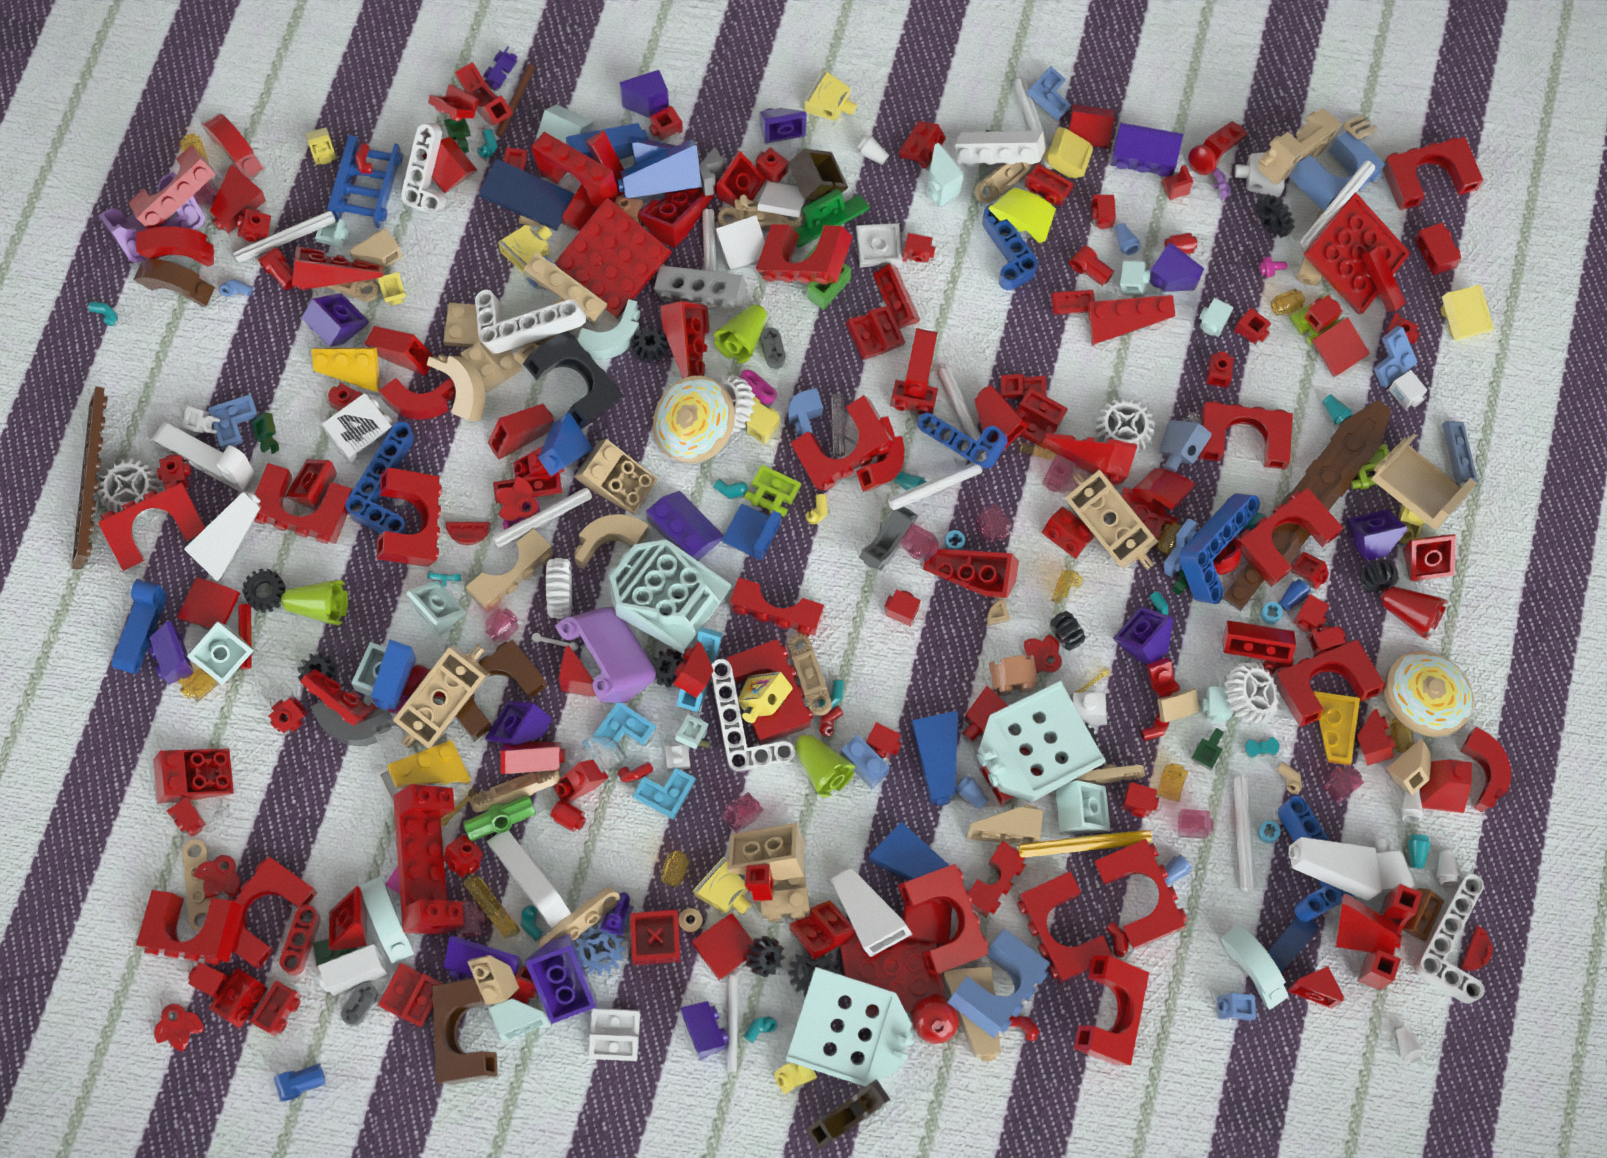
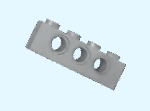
M661 265L654 290L659 298L664 301L680 300L690 303L697 302L705 306L721 305L724 308L733 309L734 307H742L747 283L744 277L738 274ZM704 286L701 290L696 291L699 287ZM720 289H724L723 292L717 293Z

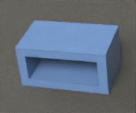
M858 734L841 749L840 755L854 764L855 769L853 768L852 770L871 789L888 775L890 767Z

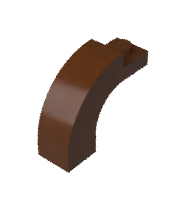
M146 259L142 261L133 279L151 291L164 288L177 292L202 307L207 306L215 289L214 286L200 279V274L176 263L160 259Z

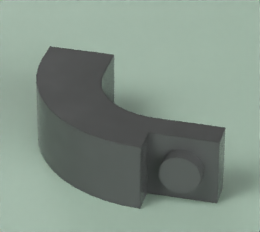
M906 507L892 510L880 533L870 545L862 550L858 558L862 559L868 567L881 571L904 542L919 515Z
M323 701L311 706L316 720L327 735L345 745L367 746L377 743L374 734L386 733L391 730L392 726L396 725L389 711L353 726L345 722L335 710L328 708Z

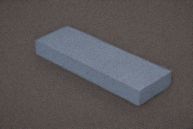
M1446 421L1442 423L1456 485H1464L1470 478L1478 483L1464 422Z

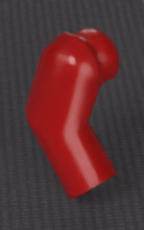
M365 143L360 144L355 159L361 174H371L373 172V164L366 162L370 147Z
M1292 659L1291 664L1265 660L1262 665L1264 670H1269V675H1272L1280 667L1293 666L1294 659Z
M838 705L820 717L819 732L824 737L833 735L834 721L844 715Z
M1158 713L1153 726L1141 730L1142 739L1146 741L1165 735L1170 721L1166 723L1161 722L1160 713Z
M1111 922L1107 926L1106 931L1114 937L1113 953L1117 958H1123L1128 953L1129 939L1115 922Z
M1011 1015L1009 1020L1012 1023L1009 1027L1021 1028L1025 1032L1026 1040L1035 1041L1037 1034H1039L1038 1026L1027 1016L1017 1015L1015 1017Z

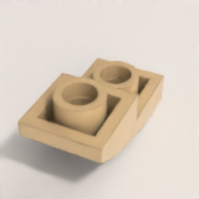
M1196 688L1176 692L1173 696L1158 699L1160 720L1164 723L1200 711Z

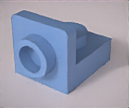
M1228 993L1217 997L1219 1020L1232 1018L1250 1021L1256 1019L1255 995Z

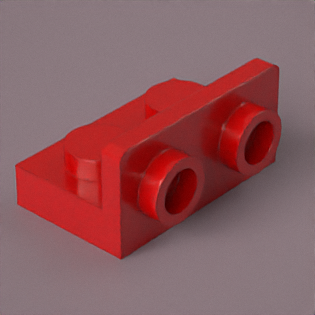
M237 968L209 1009L234 1026L241 1028L268 988Z

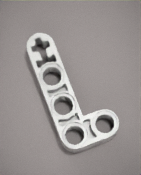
M436 123L423 124L418 127L401 193L402 201L406 205L429 213L442 210L446 206L447 201L443 193L429 188L442 137V130ZM422 149L427 152L426 160L421 155ZM417 170H420L422 173L421 180L416 176ZM412 190L417 194L416 201L411 196ZM432 197L437 201L436 207L431 204Z

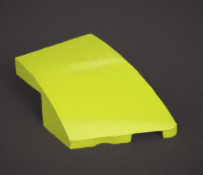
M1018 188L1010 189L1006 195L1001 196L995 204L990 205L988 208L1000 221L1007 219L1019 232L1027 230L1038 243L1046 241L1056 210L1043 198Z

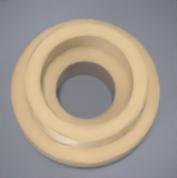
M685 909L679 916V925L686 932H695L702 925V916L696 909ZM693 916L695 921L689 924L686 922V918Z

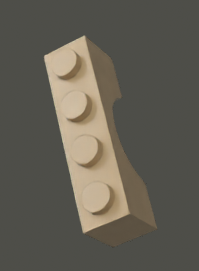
M537 252L523 269L524 274L541 287L550 290L565 301L570 299L576 301L586 313V320L595 325L607 308V303Z
M534 528L516 542L519 558L512 570L502 575H489L482 572L466 586L468 595L485 612L498 607L503 597L514 593L520 582L531 578L536 568L540 565H545L552 558L553 551L551 545Z

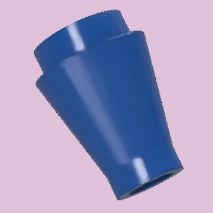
M1301 579L1292 581L1278 604L1283 610L1288 612L1291 608L1305 600L1309 596L1308 594L1311 592V589Z

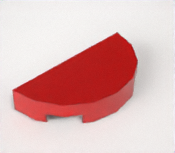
M445 522L447 533L451 539L458 544L467 546L484 540L491 526L490 522Z
M1478 925L1474 929L1459 969L1466 971L1478 970L1486 965L1492 957L1493 945L1487 936V932Z

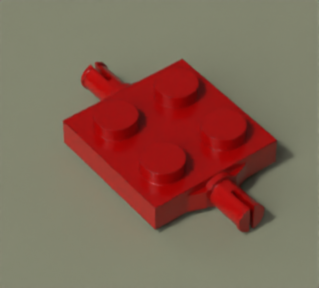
M1123 488L1121 496L1157 540L1163 524L1177 527L1179 517L1166 515L1165 505L1154 499L1149 503L1134 493L1133 489Z

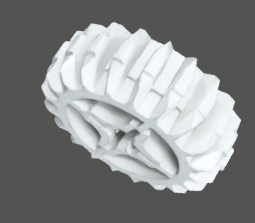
M724 375L720 378L717 377L716 382L728 391L734 404L735 420L731 434L733 432H740V428H746L745 422L751 421L749 416L750 413H754L752 406L756 403L752 399L755 394L751 392L752 387L748 385V382L738 376Z
M1122 397L1118 403L1114 399L1111 405L1107 403L1104 409L1099 411L1098 415L1100 417L1096 418L1095 422L1098 425L1095 427V432H1099L1097 438L1098 440H1103L1102 443H1108V439L1137 444L1136 455L1139 449L1144 450L1146 444H1150L1152 440L1151 437L1155 432L1152 429L1155 426V422L1151 421L1153 416L1152 414H1146L1148 411L1147 407L1140 408V401L1137 404H1133L1132 398L1125 402V399ZM1109 419L1113 421L1115 426L1113 432H1111L1108 426ZM1137 421L1140 423L1142 428L1141 435H1139V433L1137 432L1138 429L1135 427Z
M121 459V465L113 462L114 468L112 470L106 468L107 475H100V479L103 482L98 485L100 489L98 496L108 512L113 510L116 514L122 511V505L128 503L127 501L134 500L137 504L144 500L143 495L154 490L157 494L160 493L157 487L160 483L156 479V473L151 471L152 469L149 465L144 466V463L140 460L136 463L134 459H130L127 464L125 460ZM145 481V488L142 494H140V488L143 486L142 483ZM117 483L118 488L114 491L115 494L112 496L113 488Z
M549 559L546 565L547 612L550 618L564 619L572 614V575L568 559Z
M1256 662L1243 663L1234 667L1231 673L1227 675L1228 680L1224 683L1227 690L1224 693L1228 695L1226 701L1230 702V710L1235 711V717H1240L1241 722H1247L1248 724H1259L1273 717V713L1277 711L1276 705L1280 703L1277 699V696L1280 694L1276 692L1278 685L1274 684V677L1269 676V670H1264L1263 665H1257Z

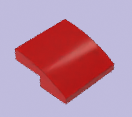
M889 306L869 310L867 315L851 318L846 322L863 360L881 355L905 344L904 337Z
M1030 388L1016 411L1029 425L1020 436L1045 449L1040 445L1042 438L1046 433L1055 434L1068 408Z
M1154 468L1132 491L1149 503L1156 499L1173 510L1193 490L1196 483L1176 472Z
M196 577L177 618L183 622L199 625L205 630H210L217 621L226 625L241 593L224 585Z
M932 898L906 907L904 904L903 921L912 933V935L906 938L916 941H929L941 945L950 941L952 906L940 898Z
M831 900L811 907L809 916L790 923L791 933L814 959L830 952L855 932L853 925Z
M733 913L714 924L691 942L719 981L749 960L744 954L750 951L747 945H754L753 940Z
M399 963L377 1007L422 1028L434 1005L432 1000L433 986L442 985L443 983Z

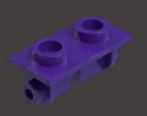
M507 46L504 52L499 50L493 59L496 64L493 68L489 66L483 74L484 81L490 84L489 87L492 90L500 89L507 78V75L501 71L504 70L509 74L517 63V56L514 53H507L509 46Z
M626 892L619 893L620 899L618 904L605 914L600 930L623 936L630 913H632L634 906L629 905L630 897Z

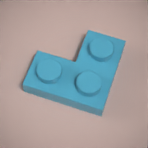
M620 702L616 703L592 736V740L612 752L624 734L644 746L655 731L656 725Z
M675 767L664 787L643 777L632 797L634 800L674 820L696 778Z

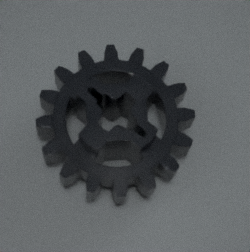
M1267 194L1257 200L1255 212L1259 214L1258 219L1262 220L1260 223L1264 228L1267 227L1269 232L1272 231L1274 236L1279 235L1280 238L1286 237L1293 231L1295 220L1290 217L1292 213L1288 212V206L1285 203L1282 204L1281 199L1277 200L1275 195L1271 197L1270 194Z
M803 948L802 956L797 953L795 954L797 962L790 961V966L794 970L788 971V975L794 976L790 980V985L797 984L796 993L802 990L804 991L803 997L806 998L808 986L812 979L809 976V969L814 971L815 967L825 970L828 966L830 972L840 974V970L834 969L838 965V961L831 962L832 953L827 956L822 955L818 957V961H809L808 959L813 957L805 948ZM799 966L804 971V976L801 980L798 977Z

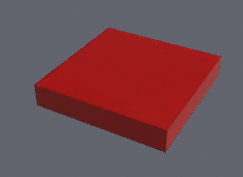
M1348 317L1311 340L1333 377L1338 376L1370 354Z

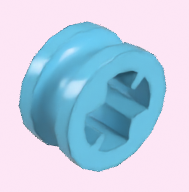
M950 531L946 535L944 542L946 549L962 550L965 537L960 531ZM953 537L958 538L957 541H961L957 543V546H953L952 542L949 543Z
M1268 602L1261 610V618L1265 623L1275 624L1282 617L1283 609L1276 602ZM1268 608H1270V611L1272 609L1276 611L1275 617L1267 615Z
M1270 820L1262 823L1258 829L1260 840L1264 843L1276 841L1281 832L1279 825ZM1267 826L1269 830L1271 828L1274 830L1272 837H1269V834L1267 836L1264 834Z

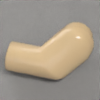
M1282 762L1276 771L1286 777L1287 790L1291 794L1299 793L1302 789L1300 774Z

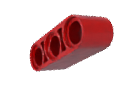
M303 905L297 909L280 957V967L291 976L299 975L305 969L320 925V914L310 905ZM309 912L313 913V919L308 923H304V915ZM300 935H305V942L299 946L295 945L296 938ZM292 958H297V965L292 969H288V961Z

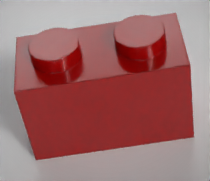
M1443 222L1422 229L1417 234L1414 241L1433 276L1456 268L1461 260V252L1454 245L1451 233L1446 229Z

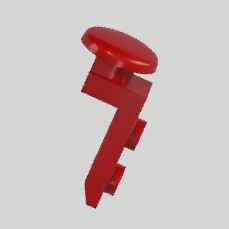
M1232 120L1210 135L1203 145H1196L1190 150L1188 162L1191 169L1199 175L1211 174L1216 169L1223 154L1239 144L1248 133Z

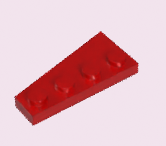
M1173 295L1092 301L1087 303L1092 346L1175 317Z

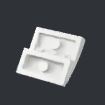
M593 1008L589 1059L637 1061L640 1010Z

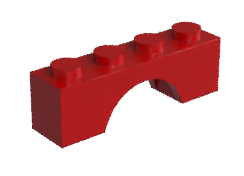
M739 577L730 599V609L738 615L744 616L748 614L754 616L760 622L770 621L776 623V626L779 628H792L797 630L799 634L810 636V634L816 636L824 612V604L802 598L796 605L789 608L774 607L763 598L760 584Z

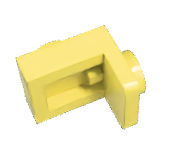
M399 272L378 278L385 303L390 302L391 306L403 303L402 298L406 297Z
M791 1062L774 1072L777 1085L781 1088L783 1094H787L794 1088L817 1078L813 1069Z

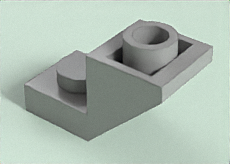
M717 148L712 149L699 165L701 188L705 196L714 194L713 185H716V179L721 178L723 169L726 168L725 158L720 156Z

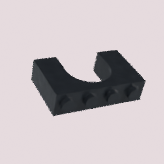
M569 331L558 334L534 350L523 363L536 380L559 367L571 368L584 378L587 384V395L574 403L568 410L581 430L616 406L624 396L619 387L609 379L605 371L597 365L590 353L585 351L577 338Z

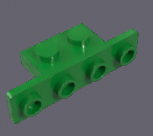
M836 189L802 208L805 224L795 229L799 234L796 247L801 248L819 238L824 225L840 226L870 209L869 204L860 195H856L844 202L842 193Z

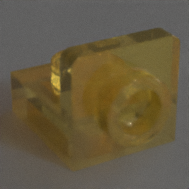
M195 133L182 137L183 140L179 141L182 152L192 144L208 160L200 135L195 136Z
M1062 570L1051 601L1059 604L1062 597L1067 598L1071 586L1080 587L1083 577L1079 576L1075 571Z
M202 668L195 671L185 681L182 678L178 680L182 685L179 690L187 699L192 697L196 702L200 701L219 685Z
M1166 764L1162 771L1156 796L1179 802L1189 771L1184 770V767L1179 764Z

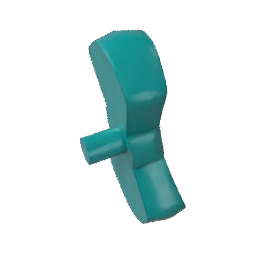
M428 571L427 579L442 580V586H446L447 580L461 582L462 578L461 574L448 575Z
M1274 737L1259 743L1249 739L1245 744V752L1250 758L1266 753L1275 756L1280 748L1279 742Z

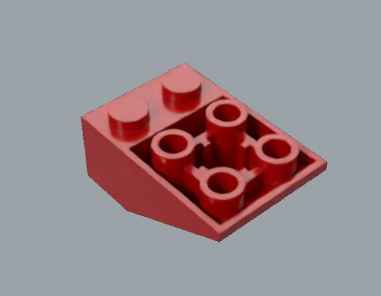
M230 749L160 750L153 758L157 803H178L186 797L193 801L234 794Z

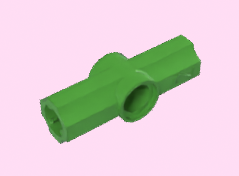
M526 795L505 805L502 803L493 804L488 809V812L464 821L463 825L470 841H474L493 832L504 833L511 828L512 824L536 815V811L529 795Z

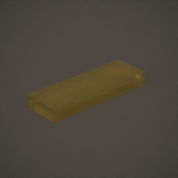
M480 876L469 877L463 882L504 938L514 937L520 932L519 927Z

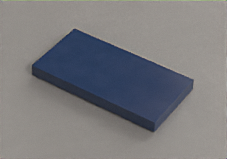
M496 159L478 196L558 231L563 220L562 217L575 193Z

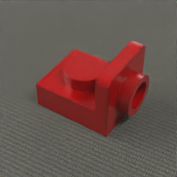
M1304 551L1291 568L1292 573L1310 581L1312 588L1315 590L1321 584H1324L1329 576L1326 562Z
M1168 658L1147 665L1151 688L1159 697L1170 696L1181 690L1180 685L1174 679L1172 663Z

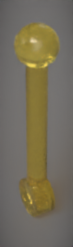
M1102 669L1098 676L1075 692H1084L1101 678L1109 676V669Z
M470 789L468 795L455 807V810L441 820V825L444 827L473 795L475 796L477 791Z

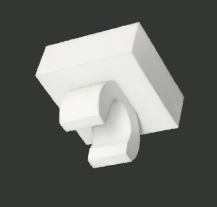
M687 745L665 746L667 771H672L675 767L679 770L690 768Z

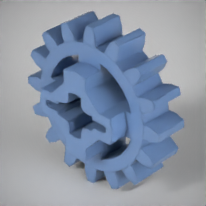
M598 923L597 929L590 926V932L586 933L584 931L581 933L583 938L575 940L580 945L576 949L580 954L581 961H583L584 969L589 967L590 975L595 970L599 976H602L604 970L610 975V968L618 969L617 961H624V957L620 953L626 952V947L620 946L624 942L623 937L617 939L618 934L600 930L601 923ZM600 935L599 938L590 940L593 936ZM610 938L614 941L616 950L609 947ZM603 945L605 952H600L597 955L594 948H600ZM584 949L591 952L590 962L584 955ZM604 960H611L606 964L600 965V963Z

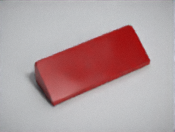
M602 130L587 140L586 143L595 161L613 171L619 196H622L623 192H619L618 179H621L620 172L624 168L605 131Z
M582 184L562 217L564 225L577 231L584 227L596 210V207L590 204L587 191Z
M1377 245L1361 254L1387 312H1393L1402 307L1406 302L1380 245Z
M888 264L872 274L885 304L889 306L899 329L921 321L896 266Z
M559 472L552 476L547 473L521 477L531 485L533 498L563 493ZM516 478L493 482L496 503H500L496 491L501 488H514Z

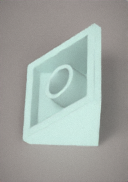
M556 104L544 111L536 139L543 132H546L566 144L567 136L589 132L594 122Z
M438 580L408 590L406 593L411 605L439 635L466 613Z
M217 621L188 653L187 657L223 685L248 658L253 649L233 629Z

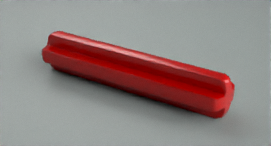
M240 604L238 606V635L252 648L251 606L249 604ZM252 653L239 666L240 669L248 670L252 668Z

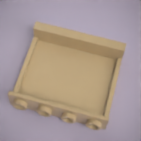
M1413 434L1409 439L1405 437L1374 468L1376 474L1371 480L1434 530H1437L1477 485V482L1470 478L1463 486L1456 485L1453 479L1409 446L1417 436Z

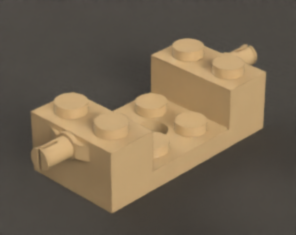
M1324 108L1316 113L1313 111L1305 119L1306 125L1301 127L1296 133L1297 139L1289 132L1281 137L1279 135L1276 136L1270 143V150L1266 151L1258 161V170L1275 185L1288 178L1299 161L1309 155L1315 159L1322 154L1342 125Z
M1098 470L1087 480L1084 479L1080 472L1076 473L1079 479L1075 475L1072 479L1075 480L1079 487L1065 497L1067 502L1122 569L1127 568L1131 563L1138 560L1146 570L1150 569L1148 564L1152 567L1154 563L1146 554L1151 547L1159 542L1157 538L1140 520L1102 471ZM1110 512L1115 513L1116 521L1111 525L1106 524L1104 521L1105 515Z
M477 644L470 654L463 653L454 645L446 650L393 719L396 724L408 732V735L401 742L403 745L410 748L411 744L417 739L428 749L435 746L448 729V725L490 675L477 661L483 651H485L483 647L480 648L481 646ZM437 691L445 694L446 701L444 704L435 702L434 694Z

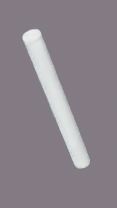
M729 975L727 1072H737L738 975Z

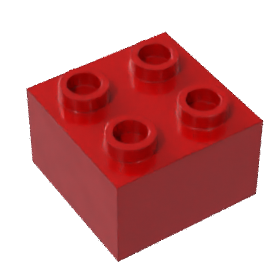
M678 910L630 913L633 965L681 962Z

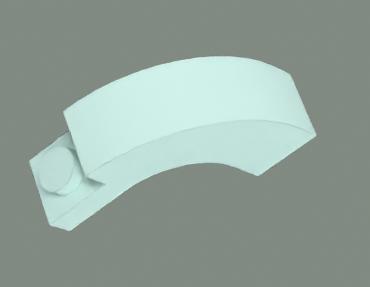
M628 300L623 317L614 329L606 332L581 329L578 342L585 351L590 353L593 360L613 358L625 352L632 345V341L635 340V333H639V323L637 322L640 317V310H638L637 301Z
M380 876L360 885L368 912L391 963L393 964L413 955L414 951L406 933L402 931V924L383 877Z
M1238 925L1220 937L1228 956L1237 961L1254 982L1265 1007L1270 1010L1289 997L1283 985L1286 982L1281 972L1264 947L1251 933Z

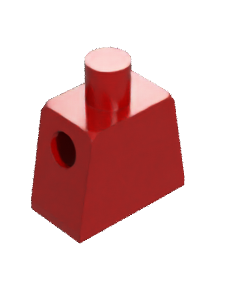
M988 685L965 715L964 720L969 726L962 732V735L971 743L979 735L983 738L991 714L1009 706Z

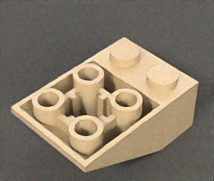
M608 439L596 443L574 476L591 491L633 515L658 480V478Z

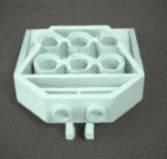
M666 539L634 544L630 551H625L621 558V563L617 567L614 566L608 575L610 579L609 590L616 616L683 654L697 636L700 627L705 625L727 593L732 589L730 583Z
M1061 681L991 714L978 750L979 754H977L981 765L987 767L990 773L988 775L989 780L994 787L997 786L1002 793L1030 802L1041 798L1106 762ZM1040 716L1043 718L1044 723L1038 724L1034 722L1032 717ZM1016 728L1020 734L1017 736L1011 735L1008 729ZM1044 736L1053 737L1055 743L1048 744L1044 740ZM1027 748L1031 754L1024 756L1020 753L1019 749ZM1055 757H1064L1066 759V763H1057ZM1038 768L1042 775L1034 776L1030 769Z
M815 967L786 1061L866 1087L876 1079L879 1081L896 1072L898 1066H903L904 1061L908 1059V1054L903 1052L905 1045L912 1046L914 1029H911L912 1024L895 992ZM843 995H847L851 999V1003L847 1008L838 1006V999ZM870 1004H875L878 1007V1013L874 1017H868L865 1013L866 1007ZM837 1018L843 1021L842 1029L840 1031L831 1030V1022ZM864 1027L869 1028L871 1032L870 1037L867 1040H860L858 1038L859 1030ZM827 1042L835 1043V1052L830 1055L823 1052L824 1044ZM861 1051L863 1053V1060L857 1064L851 1062L852 1053Z

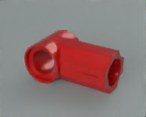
M1083 245L1069 261L1074 271L1079 274L1085 273L1102 287L1108 283L1114 274V270L1099 260L1095 251L1086 245Z
M274 247L258 258V262L268 275L271 274L284 290H290L295 287L292 286L293 270L277 247Z

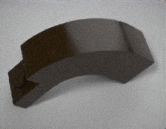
M876 1079L848 1101L819 1118L806 1130L820 1150L869 1118L891 1099Z

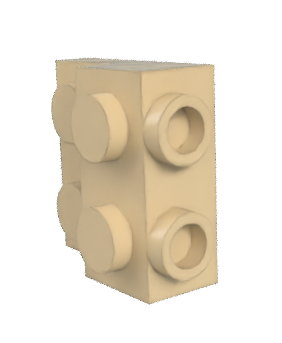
M477 342L460 353L461 357L470 361L480 373L486 393L523 370L521 364L514 359V355L510 350L494 354L483 343Z
M805 867L804 876L785 880L774 879L773 900L761 901L762 919H767L768 922H776L782 920L781 917L791 916V919L797 920L805 918V915H809Z

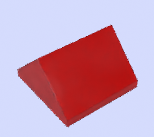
M1072 104L1069 131L1089 142L1091 146L1109 148L1114 123V110Z
M452 137L441 139L432 174V179L445 194L478 170ZM425 152V153L422 155V157H423L425 160H426V158H427V152Z
M738 151L716 184L717 199L736 208L734 200H740L742 195H746L748 200H753L767 179L741 151Z
M306 459L285 497L316 511L325 497L330 482L333 483L337 476L333 463L330 460Z
M1455 534L1410 539L1403 548L1410 581L1454 576Z
M568 645L564 650L559 674L562 692L591 697L596 696L593 690V678Z
M356 886L329 911L330 950L367 946V908L361 887Z
M1329 966L1298 979L1287 989L1289 993L1330 1009L1342 1003L1344 999Z

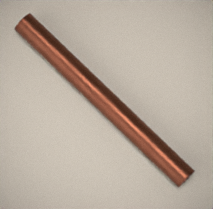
M532 64L527 65L508 105L513 114L500 122L495 133L500 138H503L535 70V66Z

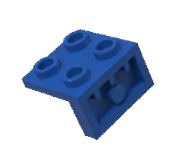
M741 504L722 539V543L762 561L781 524V513L773 510L771 516H768Z

